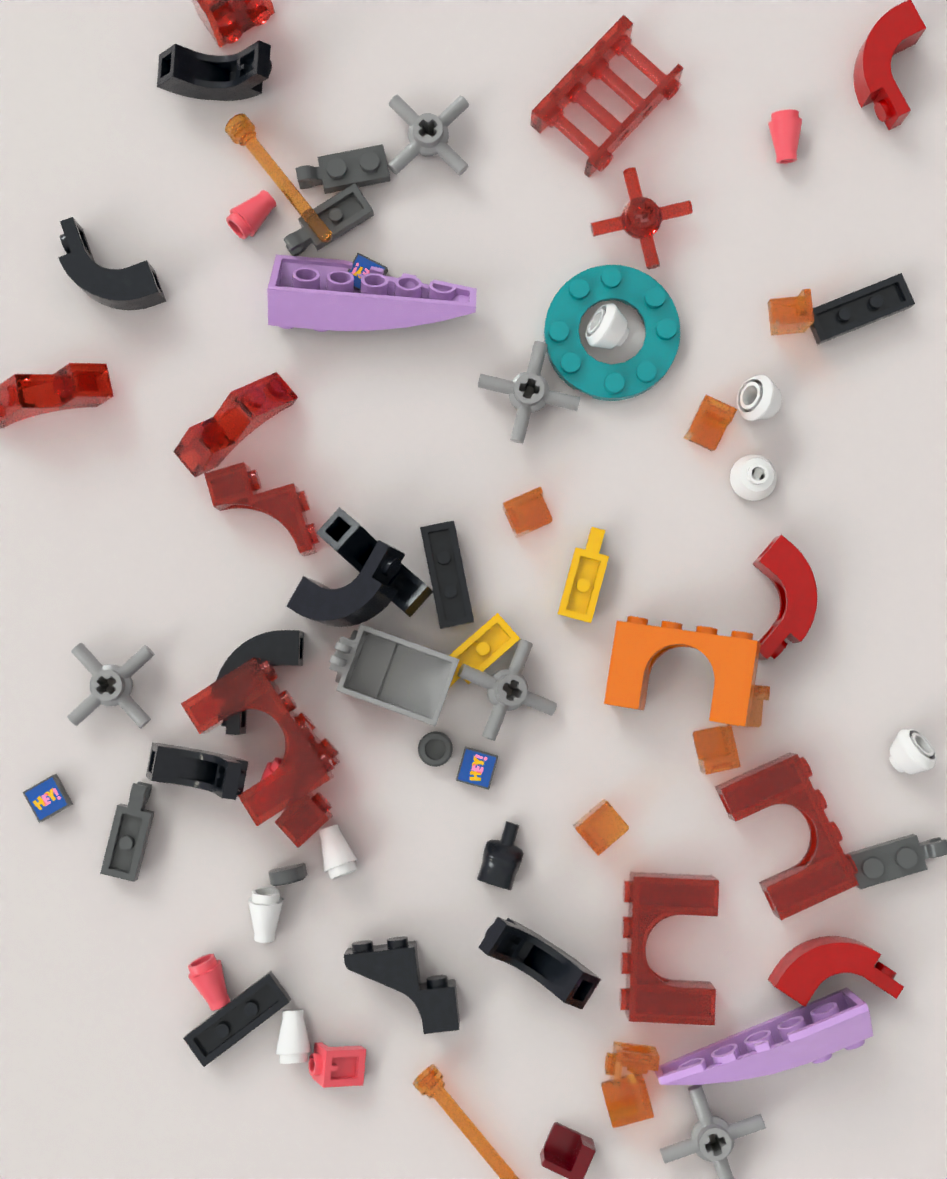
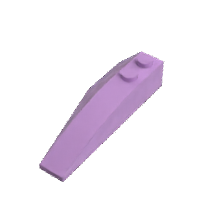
M276 254L267 288L268 325L279 326L284 329L308 328L319 332L328 330L374 331L441 322L476 312V288L433 280L430 284H424L416 278L417 276L403 273L399 278L383 275L384 269L371 266L369 274H357L361 277V291L354 288L353 274L348 272L349 269L352 270L353 263L345 260Z
M844 988L808 1003L806 1007L801 1006L654 1068V1071L661 1085H702L771 1075L810 1062L814 1064L822 1063L832 1057V1053L843 1048L846 1050L856 1049L865 1043V1039L873 1036L870 1011L862 999L848 988Z

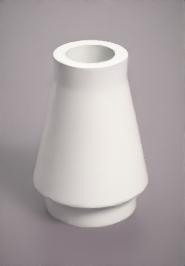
M339 825L329 826L318 831L321 838L324 872L329 873L330 879L340 878L357 871L355 862L358 860L342 835Z
M272 887L256 888L252 890V897L248 899L254 929V940L259 943L275 941V932L283 898L280 897L279 889Z
M303 1009L282 1011V1023L276 1054L279 1055V1063L308 1062V1053L311 1052Z

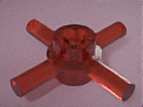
M628 168L623 171L630 202L625 205L621 216L590 223L591 232L594 237L624 230L631 237L640 239L647 269H654L659 267L660 263L653 235L658 231L663 220L692 214V204L688 200L658 207L653 200L643 197L636 168ZM636 215H642V219L647 218V221L641 222L640 218L635 219Z

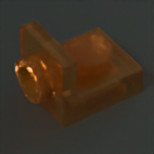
M613 1041L612 1053L607 1052L605 1057V1074L610 1075L612 1087L620 1088L622 1067H627L629 1072L635 1074H647L648 1070L658 1071L660 1056L654 1046Z

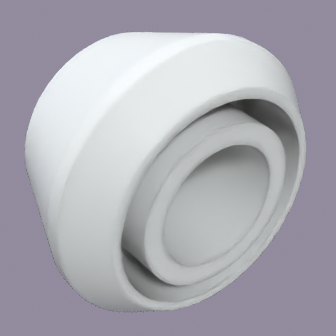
M615 304L602 305L591 318L585 333L590 346L612 349L615 346H621L627 339L629 334V328H627L628 321Z
M756 375L745 381L737 395L739 413L744 419L749 421L773 417L779 411L782 404L780 390L765 375Z
M746 455L740 458L731 469V486L734 492L745 500H762L770 495L776 486V470L772 463L763 456Z
M914 729L900 730L889 749L891 754L889 760L893 767L901 773L906 772L911 775L933 769L937 756L930 742Z

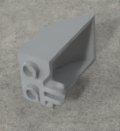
M360 624L358 631L354 630L350 639L341 636L339 642H336L334 647L336 649L335 654L331 656L329 661L331 662L329 669L337 672L335 682L339 683L337 691L436 726L460 659Z

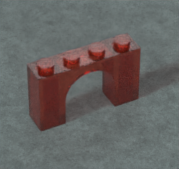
M253 657L190 697L181 705L199 734L210 732L236 714L248 709L263 711L272 716L280 725L285 737V753L282 762L271 775L238 795L256 826H259L334 778L331 770L335 766L324 750L319 753L312 740L316 736L307 721L300 722L293 710L297 708V705L287 690L281 692L274 680L278 678V675L268 660L262 662L260 658Z
M790 752L715 786L729 819L735 822L776 804L792 805L800 811L807 821L810 831V842L804 857L793 867L759 882L773 914L780 920L859 885L854 874L858 873L855 862L848 853L844 854L839 844L843 840L841 832L834 821L829 822L824 812V809L828 808L826 800L819 789L814 790L809 780V777L812 776V771L804 757L799 758L798 754Z
M630 872L629 881H624L623 902L629 903L628 917H622V938H627V952H621L620 968L621 974H626V988H620L619 1007L620 1010H625L629 1022L715 1025L716 989L710 981L664 978L649 967L645 950L650 932L656 924L667 917L674 915L718 916L719 880L713 875Z

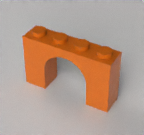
M628 616L627 622H616L604 704L644 710L650 672L656 660L671 649L690 647L701 651L708 658L714 671L715 682L709 721L749 727L761 646L759 641L752 640V633L732 631L731 637L717 635L718 629L705 626H696V632L682 630L683 624L670 621H662L661 627L648 625V619Z

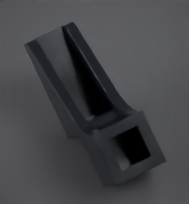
M402 936L387 939V944L373 945V941L365 940L352 943V948H347L344 953L346 968L408 996L420 1013L424 1034L459 1030L460 1018L455 979L448 980L446 975H436L426 978V982L421 983L416 941L408 942V937Z

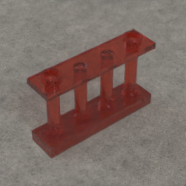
M625 15L603 35L531 111L530 125L537 132L541 133L547 126L550 128L555 126L589 157L584 174L588 177L596 170L599 172L603 171L614 157L612 153L664 98L670 100L682 85L679 82L683 67L680 64L666 75L631 44L632 39L630 37L633 23ZM616 54L618 56L623 55L657 85L645 99L609 68L608 62ZM593 78L595 80L600 78L634 109L623 123L618 121L586 92V85ZM570 102L573 104L577 102L612 133L600 147L563 116V109Z

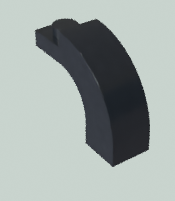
M259 40L239 53L215 56L199 53L174 44L159 54L157 87L178 95L202 100L235 101L262 94L263 81L269 78L272 69V62L270 60L271 45Z
M73 217L60 221L64 234L60 235V240L67 254L58 257L68 276L89 297L105 306L119 310L146 309L166 302L156 272L147 260L123 269L101 267L95 263L83 228Z
M340 507L316 532L358 572H361L378 542ZM402 563L399 572L392 577L388 584L398 590L392 602L409 617L433 593L422 580Z
M378 540L361 572L350 584L339 589H330L320 582L303 576L287 607L303 617L334 627H348L366 622L382 612L398 593V590L388 584L392 577L399 572L405 553Z
M277 630L257 635L241 644L227 658L218 674L213 693V699H227V706H222L221 726L226 727V734H246L247 695L253 680L261 672L275 666H303V631Z
M152 742L146 777L151 781L199 788L213 792L221 798L236 800L237 796L242 797L248 761L204 750Z
M497 917L493 925L486 931L485 937L478 947L487 956L508 963L528 974L562 1002L579 1009L584 1008L601 981L597 975L565 951L510 918L504 920Z

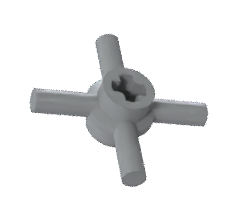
M395 95L390 100L389 106L410 126L408 131L410 144L388 163V167L394 174L397 175L418 154L424 156L438 154L458 175H462L467 170L468 164L447 144L449 139L447 127L469 107V103L463 96L460 95L438 117L431 113L419 116L399 95Z
M534 342L527 372L518 374L512 381L480 374L479 388L509 394L510 402L517 409L510 439L516 443H524L531 413L539 411L546 404L575 411L578 410L580 397L549 390L547 381L540 375L547 349V344L544 342ZM527 386L534 388V394H532L531 399L524 397L523 391H526Z
M520 639L509 669L499 670L493 675H489L466 664H462L459 669L458 677L487 688L488 698L494 705L482 735L487 739L495 741L506 712L515 710L523 704L551 716L556 710L557 703L528 691V684L522 675V671L533 646L529 641ZM504 684H508V687L512 689L511 695H507V692L503 690Z
M79 643L72 649L71 652L92 674L90 680L91 695L67 716L75 726H78L101 704L104 706L120 705L139 728L144 727L151 720L130 696L132 691L131 676L155 655L148 646L144 645L123 666H103L83 643ZM108 679L116 680V683L113 685L116 688L114 692L106 690L109 686L106 682Z
M692 1085L688 1088L699 1121L694 1125L690 1139L660 1149L663 1161L666 1164L697 1153L702 1159L714 1163L719 1179H734L727 1160V1156L734 1147V1139L765 1129L761 1114L729 1125L722 1118L712 1116L702 1085ZM716 1134V1142L709 1144V1136Z

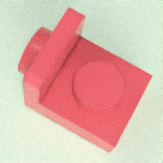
M322 1042L315 1043L314 1053L309 1057V1073L312 1079L323 1088L363 1086L366 1049L362 1046L328 1047Z

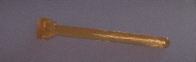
M241 113L232 117L225 127L227 135L235 144L246 146L318 238L324 243L330 242L333 236L332 232L256 139L255 125L246 114Z
M432 1064L423 1070L413 1082L422 1096L427 1095L429 1099L434 1098L500 1179H519L445 1090V1083L442 1080L443 1075L437 1067Z

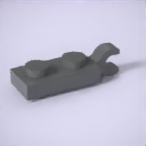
M383 144L317 157L319 167L306 165L295 168L300 189L323 185L325 194L343 191L354 183L357 187H363L390 181Z
M354 183L298 218L302 228L289 234L283 240L287 244L286 248L292 256L300 255L311 243H313L318 251L374 216V212Z
M144 782L133 783L128 805H117L100 874L132 882L138 880L154 816V811L145 809L150 797L152 784Z
M911 834L847 853L857 888L864 889L928 870L925 859L947 855V840H941V837L919 843L917 835Z

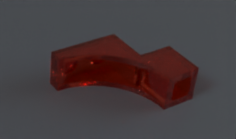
M69 363L54 374L12 375L0 384V428H5L17 421L44 413L74 408L98 407L114 397L107 364Z
M277 372L233 390L214 417L189 427L173 452L190 473L197 477L218 467L244 438L264 422L292 406L298 397Z
M245 462L204 473L213 507L219 511L250 509L265 513L283 524L294 539L302 556L317 553L315 544L320 543V540L316 533L315 524H308L305 511L310 510V505L305 490L299 492L298 487L292 483L257 494V490L262 489L256 469L251 470Z
M289 712L279 722L285 728L294 746L297 759V779L291 800L275 823L299 848L333 817L329 812L332 806L327 799L319 792L314 795L310 790L333 770L340 761L335 757L339 754L336 747L327 738L321 741L313 733L312 730L316 726L303 712L299 715L295 712Z

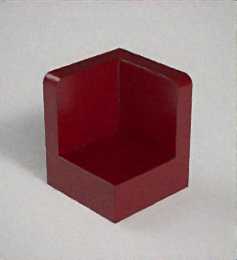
M555 1122L540 1153L541 1165L568 1179H584L596 1152L594 1141L590 1137Z

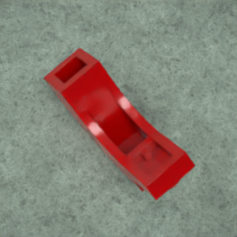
M907 0L890 9L877 21L859 50L854 66V88L861 108L873 102L878 119L886 124L888 130L901 125L911 111L892 76V56L915 45L926 29L911 0Z
M783 535L774 538L753 562V565L773 582L780 598V610L777 619L759 640L761 643L760 660H767L770 656L773 659L778 657L788 644L784 641L786 638L792 643L802 642L811 628L817 608V587L811 567L803 554Z
M840 936L818 937L801 943L779 961L767 979L774 987L806 1007L814 992L824 980L839 973L860 975L896 999L904 986L894 980L897 973L878 961L881 956L880 953L857 940Z

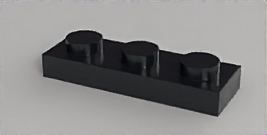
M902 273L812 308L804 315L816 343L819 345L909 309L915 302Z
M454 521L420 527L440 629L474 623Z
M270 971L231 1000L226 1006L219 1009L186 1034L183 1039L202 1066L205 1067L287 1005L291 998L272 971Z

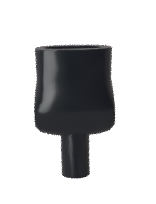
M506 821L501 840L487 841L477 880L503 889L512 890L515 876L524 855L522 849L514 845L520 825Z

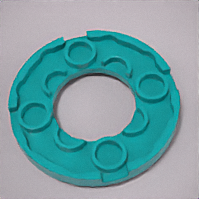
M622 265L593 267L580 272L568 280L553 298L545 320L544 342L547 344L546 352L556 373L572 389H577L598 400H626L651 389L669 370L680 343L679 316L673 300L667 291L646 273ZM609 300L620 301L637 310L644 322L646 335L643 346L636 356L624 363L607 364L599 362L587 354L580 342L579 326L581 318L589 308L599 302Z

